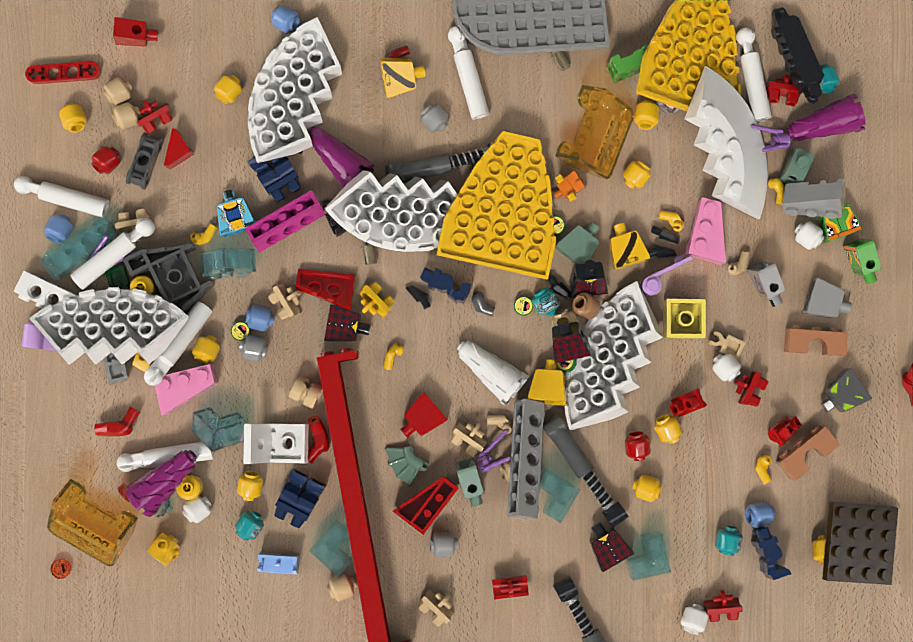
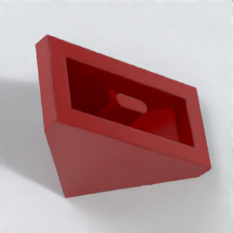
M174 128L171 131L164 166L168 169L176 167L194 155L180 132Z

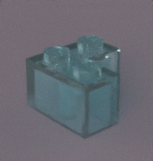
M222 248L200 254L202 277H210V280L233 277V274H237V277H248L249 273L256 272L254 249Z
M209 407L193 412L192 431L213 452L244 442V424H247V421L238 412L220 417Z
M545 469L540 477V488L552 496L543 509V513L561 523L580 489Z
M338 520L333 523L309 550L337 577L341 575L353 560L339 548L349 534L348 529Z
M655 532L641 535L645 555L626 559L630 578L634 581L670 573L671 569L663 534Z

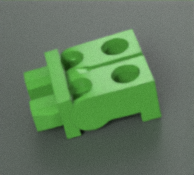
M648 44L634 51L632 55L622 59L619 54L611 57L607 64V69L613 83L640 72L642 56Z

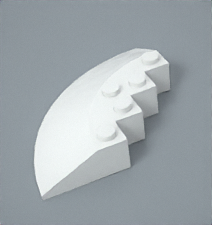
M318 17L298 27L290 36H286L280 45L271 51L255 79L248 104V129L251 147L257 163L293 155L313 147L307 129L322 123V117L317 105L332 99L327 81L342 75L341 66Z
M705 66L684 118L700 127L693 145L709 153L702 171L718 178L712 197L756 219H760L765 204L768 181L766 152H762L765 145L761 131L751 128L752 124H758L749 106L736 89L718 73Z
M363 170L324 209L346 231L371 245L394 251L421 252L437 248L444 216L456 198L457 193L451 184L444 180H439L429 188L423 178L414 177L404 185L397 175L389 173L378 182L371 172Z
M638 281L617 292V295L610 301H606L598 315L593 319H589L585 325L584 333L590 343L591 356L576 359L575 369L565 373L567 406L564 407L569 430L612 420L629 412L623 395L640 388L634 370L651 363L646 345L663 338L656 318Z
M108 287L107 290L95 291L92 289L79 292V295L71 298L67 296L61 302L53 306L50 304L41 309L29 319L69 365L84 353L96 365L110 353L121 364H124L137 352L150 364L165 352L189 317L176 305L169 303L158 295H151L139 289L127 290L120 289L119 287Z

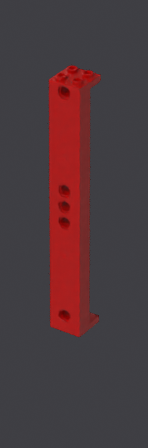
M350 347L340 349V353L334 354L332 351L323 352L321 357L316 358L368 642H391L341 369V362L359 359L358 351Z

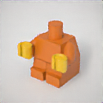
M577 171L571 172L566 177L559 174L555 177L559 189L553 194L557 199L564 195L565 198L572 202L577 198L576 194L587 186Z

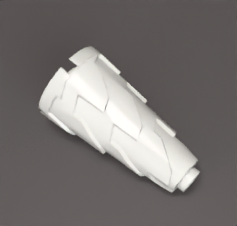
M463 341L457 348L459 351L458 355H460L459 358L472 369L475 375L504 406L510 402V397L514 398L529 378V375L525 372L518 370L510 363L486 351L473 341Z

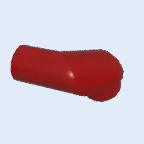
M408 46L393 50L388 58H401L409 55Z

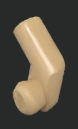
M741 251L739 261L728 266L727 270L730 275L735 276L746 271L750 253Z
M504 415L486 416L487 425H497L502 432L508 429L507 434L512 432V423Z

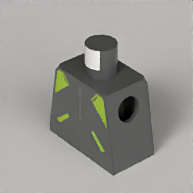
M847 368L824 389L829 398L823 401L821 405L826 412H830L835 407L839 412H846L871 400L872 397L852 369Z

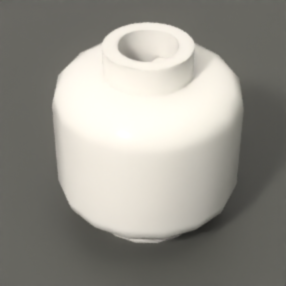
M811 221L805 224L800 223L795 230L797 234L795 237L796 242L808 250L816 249L825 238L823 230Z
M721 353L714 358L712 370L722 381L731 382L740 375L741 364L732 354L723 355Z
M199 495L195 499L187 500L183 503L182 513L190 523H199L210 515L209 507L211 503L206 496L201 497Z
M693 604V607H686L681 619V625L684 627L683 630L698 635L699 632H704L709 615L704 611V607L698 604Z

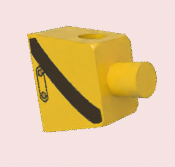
M380 58L384 90L387 98L415 89V79L426 77L424 66L413 67L410 58Z
M625 223L614 226L616 237L609 240L613 271L650 259V255L637 231L628 233Z

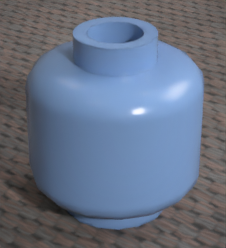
M285 5L274 9L271 14L273 26L284 33L294 32L300 25L298 12Z
M63 214L51 216L44 227L45 237L57 244L67 241L73 230V225L69 222L70 218Z
M254 304L251 308L248 307L245 323H247L250 329L266 331L268 326L272 327L274 315H271L269 307Z
M766 501L749 504L747 510H745V519L754 528L771 525L775 517L774 507Z

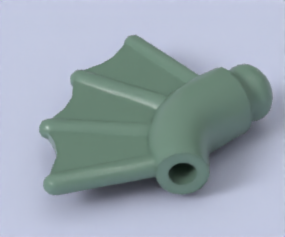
M412 445L403 448H385L389 455L388 465L394 469L396 478L404 480L409 487L412 486L420 469L425 471L429 466L427 460L415 454Z

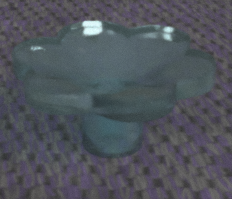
M169 498L159 508L157 513L154 514L155 517L159 518L164 516L166 512H172L173 507L170 506Z

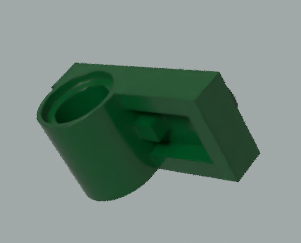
M122 265L105 272L109 287L129 290L130 281L125 266Z

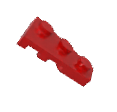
M298 269L295 284L297 290L351 311L355 274Z

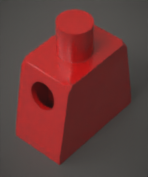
M114 17L113 38L115 45L146 47L147 40L158 41V30L147 29L145 21Z
M423 392L405 413L404 417L408 423L400 430L407 438L415 431L420 436H423L448 419L426 393Z

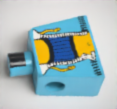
M234 190L223 192L225 203L217 205L220 235L225 238L245 232V228L256 221L244 198L236 199Z

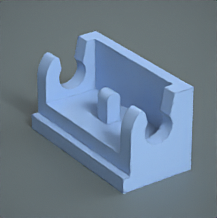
M260 552L258 554L259 566L257 571L298 574L299 555Z

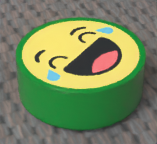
M553 216L554 235H559L565 228V222L561 217Z
M525 296L519 297L514 303L515 312L521 316L528 315L533 309L532 300Z
M236 322L231 328L232 337L239 341L242 339L246 340V337L251 334V329L245 322Z
M574 359L557 363V367L563 372H571L575 369L577 361Z

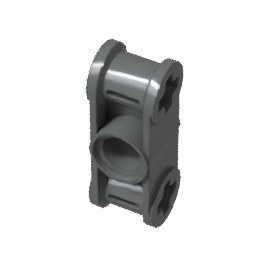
M146 132L142 134L131 168L126 176V184L130 185L132 183L141 186V189L144 190L148 187L150 176L163 146V138L149 136ZM144 157H149L148 163L141 165V160Z

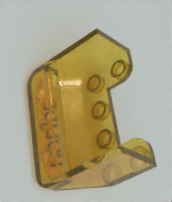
M582 85L577 100L579 105L586 111L581 120L580 127L573 144L563 141L558 146L555 156L573 168L608 179L613 174L632 124L634 112L630 106L608 89Z
M70 479L52 501L47 529L54 536L104 565L113 566L134 533L138 517L130 511H121L116 517L112 512L100 508L95 502L85 499V486L80 482Z

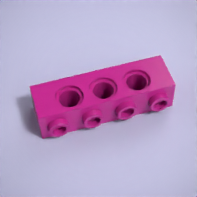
M311 190L248 226L245 230L260 253L323 217L325 213Z

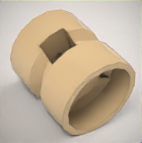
M299 375L290 391L289 398L297 402L303 401V405L314 409L323 392L322 386L317 383L310 384L308 379Z

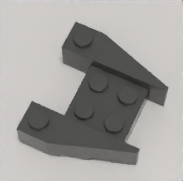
M193 244L139 250L122 258L130 276L133 278L151 272L163 299L173 303L184 313L193 307L214 286L211 281L201 285L187 256L188 253L196 250Z

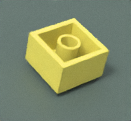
M706 299L663 300V338H706Z

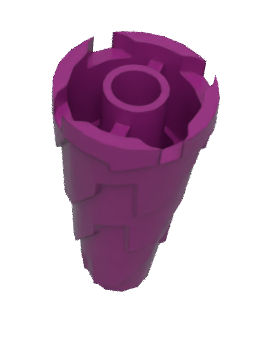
M855 93L848 95L846 98L835 101L808 116L791 122L789 128H786L790 139L803 141L816 137H827L865 130L866 128L862 127V125H866L862 105L860 102L855 103L853 100L858 98Z
M314 126L308 131L316 152L343 188L363 170L373 174V167L375 165L345 143L328 134L320 127Z
M191 450L180 451L169 461L162 463L136 482L127 486L126 489L128 490L125 493L131 504L137 510L143 508L145 511L142 514L147 517H152L156 514L159 508L182 483L183 479L195 468L196 454Z

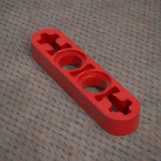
M93 61L33 65L25 71L27 80L33 84L95 80L101 75L100 66ZM91 66L96 69V71H93V75H91L89 72H82L81 67L84 70H90ZM72 67H76L78 70L77 75L74 77L68 75V70ZM58 69V76L50 78V70ZM36 71L39 74H44L45 77L37 75L36 79H34L31 75Z

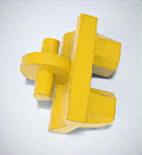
M377 282L369 286L365 285L359 293L364 298L361 300L362 305L365 307L362 312L365 314L369 311L373 316L378 313L384 318L391 310L390 308L395 301L389 295L382 300L378 297L377 294L381 292L382 288Z

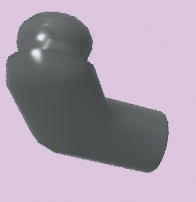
M475 292L472 296L475 310L492 317L495 308L485 304L482 292Z

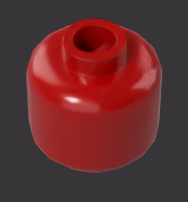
M102 146L92 155L91 165L100 174H110L120 164L118 157L120 153L114 147Z
M641 431L629 433L625 439L626 455L629 458H633L634 461L645 460V457L651 453L649 437Z

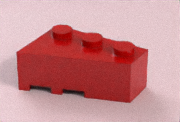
M443 475L393 509V512L424 535L459 489V486Z

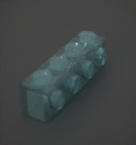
M98 218L88 229L83 228L76 233L77 236L71 240L70 238L60 243V247L57 249H51L44 253V257L40 261L52 279L59 280L87 262L104 236L107 235L108 239L102 249L119 236L109 219Z

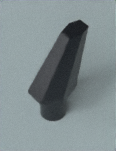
M656 226L652 227L651 233L658 235L660 239L675 244L679 243L680 239L665 227L662 229Z
M655 244L653 249L647 250L650 257L656 255L658 258L677 256L674 249Z
M554 275L548 278V282L552 286L550 289H553L556 294L566 299L572 298L571 292L562 282L558 283Z
M413 285L406 287L416 302H421L424 309L431 306L427 299L429 297L427 293Z

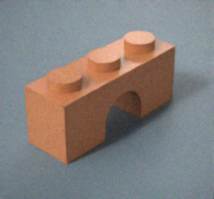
M792 325L790 329H785L784 352L808 353L809 343L815 339L822 345V355L847 356L848 333L842 332V329L830 328V331H822V327H811V330H804L803 326Z
M815 426L809 431V436L805 439L800 438L794 443V448L790 451L787 449L779 455L780 459L776 462L790 480L796 481L810 469L805 462V454L808 450L814 449L820 456L826 457L840 445L826 426Z

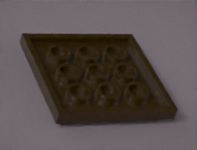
M829 501L822 580L892 585L898 508Z

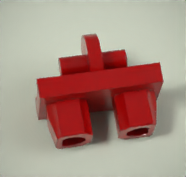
M784 74L782 79L776 78L775 82L769 81L766 87L769 103H778L780 96L786 97L785 104L794 107L802 94L798 93L797 88L793 86L792 80H789V74Z
M145 99L143 101L145 107L139 109L141 114L149 112V114L138 119L137 124L139 127L142 126L148 134L155 131L157 127L153 122L154 118L159 117L163 125L173 120L169 112L170 107L166 103L153 111V108L158 106V103L155 100L149 104Z
M757 371L752 372L749 379L743 375L741 381L734 380L733 384L738 386L735 393L741 395L738 403L757 407L761 397L753 394L756 387L764 391L769 381L761 377V373Z
M699 388L671 399L672 404L669 408L673 416L678 415V417L704 408L707 404L702 399Z
M786 415L769 429L768 436L771 441L778 443L781 447L787 443L797 432L796 429L800 428L802 424L797 416L789 419Z
M526 575L492 579L494 600L529 596Z
M719 590V596H713V600H704V608L707 615H709L710 622L720 621V614H726L727 619L730 621L738 620L739 612H743L739 599L733 598L732 595H726L724 590Z

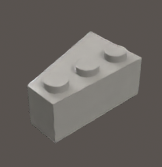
M844 178L838 179V182L834 183L820 180V184L810 185L809 182L786 184L782 201L783 213L792 216L798 214L809 217L821 216L829 219L842 218L846 199Z

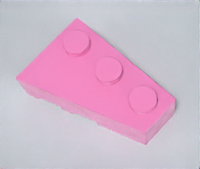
M703 197L698 201L685 256L720 265L726 263L721 202Z
M208 364L165 375L162 382L155 386L161 415L170 414L178 407L218 384L214 365Z

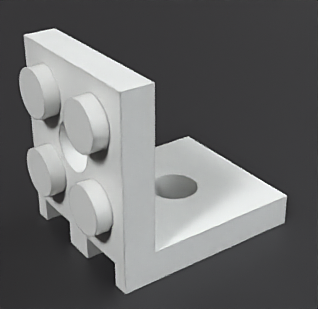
M244 424V464L269 462L308 463L309 424ZM288 438L292 440V447L290 449L286 446Z

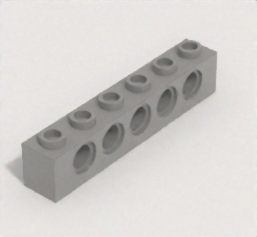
M530 399L514 402L507 517L525 520L538 518L540 474L542 471L541 455L543 453L542 437L544 434L543 419L545 416L544 402Z

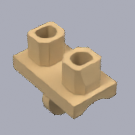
M146 209L137 210V219L133 220L130 219L128 212L119 213L118 223H115V228L119 230L120 234L123 232L129 234L136 229V223L139 219L151 218Z
M285 284L276 285L272 288L273 291L268 295V298L273 304L281 302L283 308L277 312L282 320L298 316L302 313L298 307L301 303L298 299L302 294L300 290L294 292L292 287L287 288Z
M459 422L452 432L454 434L451 442L456 446H460L463 440L467 442L469 446L465 451L472 457L479 451L482 452L487 444V441L482 439L484 433L478 430L481 426L479 423L475 427L468 423L465 427Z
M431 589L424 594L418 606L423 613H427L430 609L435 613L431 619L436 626H440L444 622L447 624L455 613L450 609L452 604L448 601L451 595L447 593L443 597L439 592L435 594Z

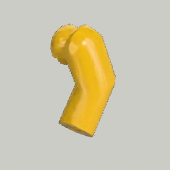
M779 178L770 179L768 187L774 189L777 193L775 204L782 205L785 185Z
M660 210L659 219L667 220L676 232L683 229L684 223L678 213Z
M209 223L205 232H193L190 235V240L196 245L209 243L218 228Z
M393 344L386 352L383 363L384 369L392 370L395 355L401 356L403 354V345Z
M761 455L755 467L763 484L772 480L767 472L769 464L772 463L769 455Z

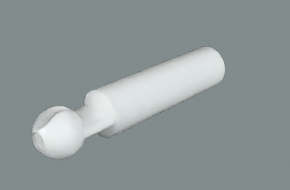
M454 26L448 32V39L452 43L455 52L453 55L471 119H480L488 116L490 113L472 51L468 50L466 37L461 33L458 26Z
M744 27L737 32L736 40L743 46L744 50L740 61L750 109L756 122L771 119L772 115L760 56L758 52L753 51L752 47L755 33L752 29Z
M19 176L14 181V188L18 193L28 194L32 192L38 194V199L102 218L106 216L109 209V200L46 181L36 184L28 176Z
M149 218L139 219L136 223V229L129 234L125 232L120 234L70 275L73 281L82 290L135 249L136 241L139 238L152 235L155 230L153 221Z
M199 301L194 304L187 314L189 319L165 352L157 357L145 371L144 379L147 384L156 386L162 382L171 366H174L212 314V310Z
M212 440L148 449L140 453H124L118 457L117 467L123 472L140 468H157L162 463L169 461L180 451L183 452L185 450H191L196 454V462L212 460L215 456Z

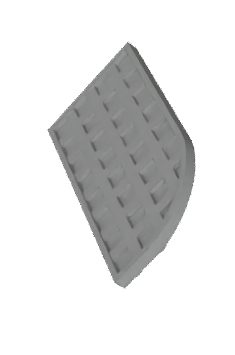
M452 0L454 19L461 33L472 44L490 53L512 55L609 48L605 0Z

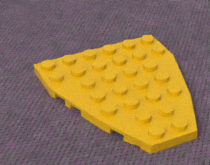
M674 0L642 56L636 94L687 112L703 69L707 66L728 81L741 95V84L737 82V74L740 72L739 67H736L735 56L738 55L734 25L730 24L728 14L731 13L727 0Z
M505 131L499 134L475 164L444 216L436 255L548 280L556 245V236H554L551 184L549 175H547L546 162L539 139Z

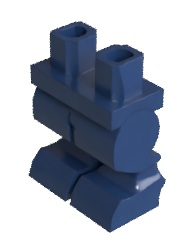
M255 157L247 161L254 172L257 173V177L270 196L272 195L277 202L286 198L282 191L284 187L289 186L292 193L302 189L298 181L299 177L288 157L270 160L273 163L274 169L269 166L268 161L257 163Z
M425 267L420 276L422 281L428 283L429 289L433 291L437 289L440 293H447V296L456 304H464L472 289V284L464 283L459 290H455L453 277L442 273L437 268L435 271H432Z
M292 469L289 475L290 481L285 484L275 504L277 508L274 516L284 520L289 512L294 515L290 524L300 528L309 519L319 501L320 494L323 493L327 485L312 477L308 480V475ZM307 482V489L301 495L300 493L302 492V488Z
M768 527L752 529L755 539L751 540V542L756 547L757 554L762 556L759 560L760 571L764 573L765 577L776 580L792 574L789 569L775 564L782 556L780 547L775 544L778 543L777 537L770 534Z

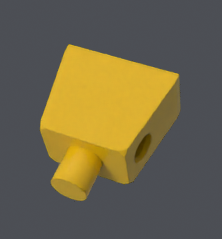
M546 360L545 369L535 370L528 399L544 402V404L567 406L565 375L563 371L556 370L557 363L555 364L554 360Z

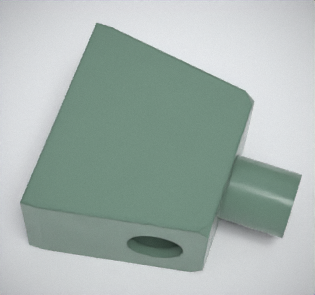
M798 147L792 148L779 179L785 185L802 182L808 173L815 155Z
M593 222L586 229L578 225L557 243L555 249L575 265L584 264L587 260H590L599 244V241L594 236L600 228Z
M471 458L455 463L465 499H470L473 507L481 505L483 503L481 495L484 494L474 459Z

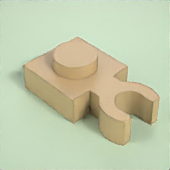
M713 332V335L718 337V341L713 342L710 340L708 343L711 346H721L720 353L724 355L730 353L738 360L745 342L729 334L726 338H723L720 332Z

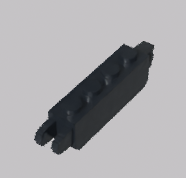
M784 7L774 9L771 14L774 22L771 29L772 37L777 41L779 53L783 55L785 67L792 76L793 86L797 88L799 94L804 93L809 103L814 104L822 94L820 83L824 77L823 71L799 17L795 15L789 16Z

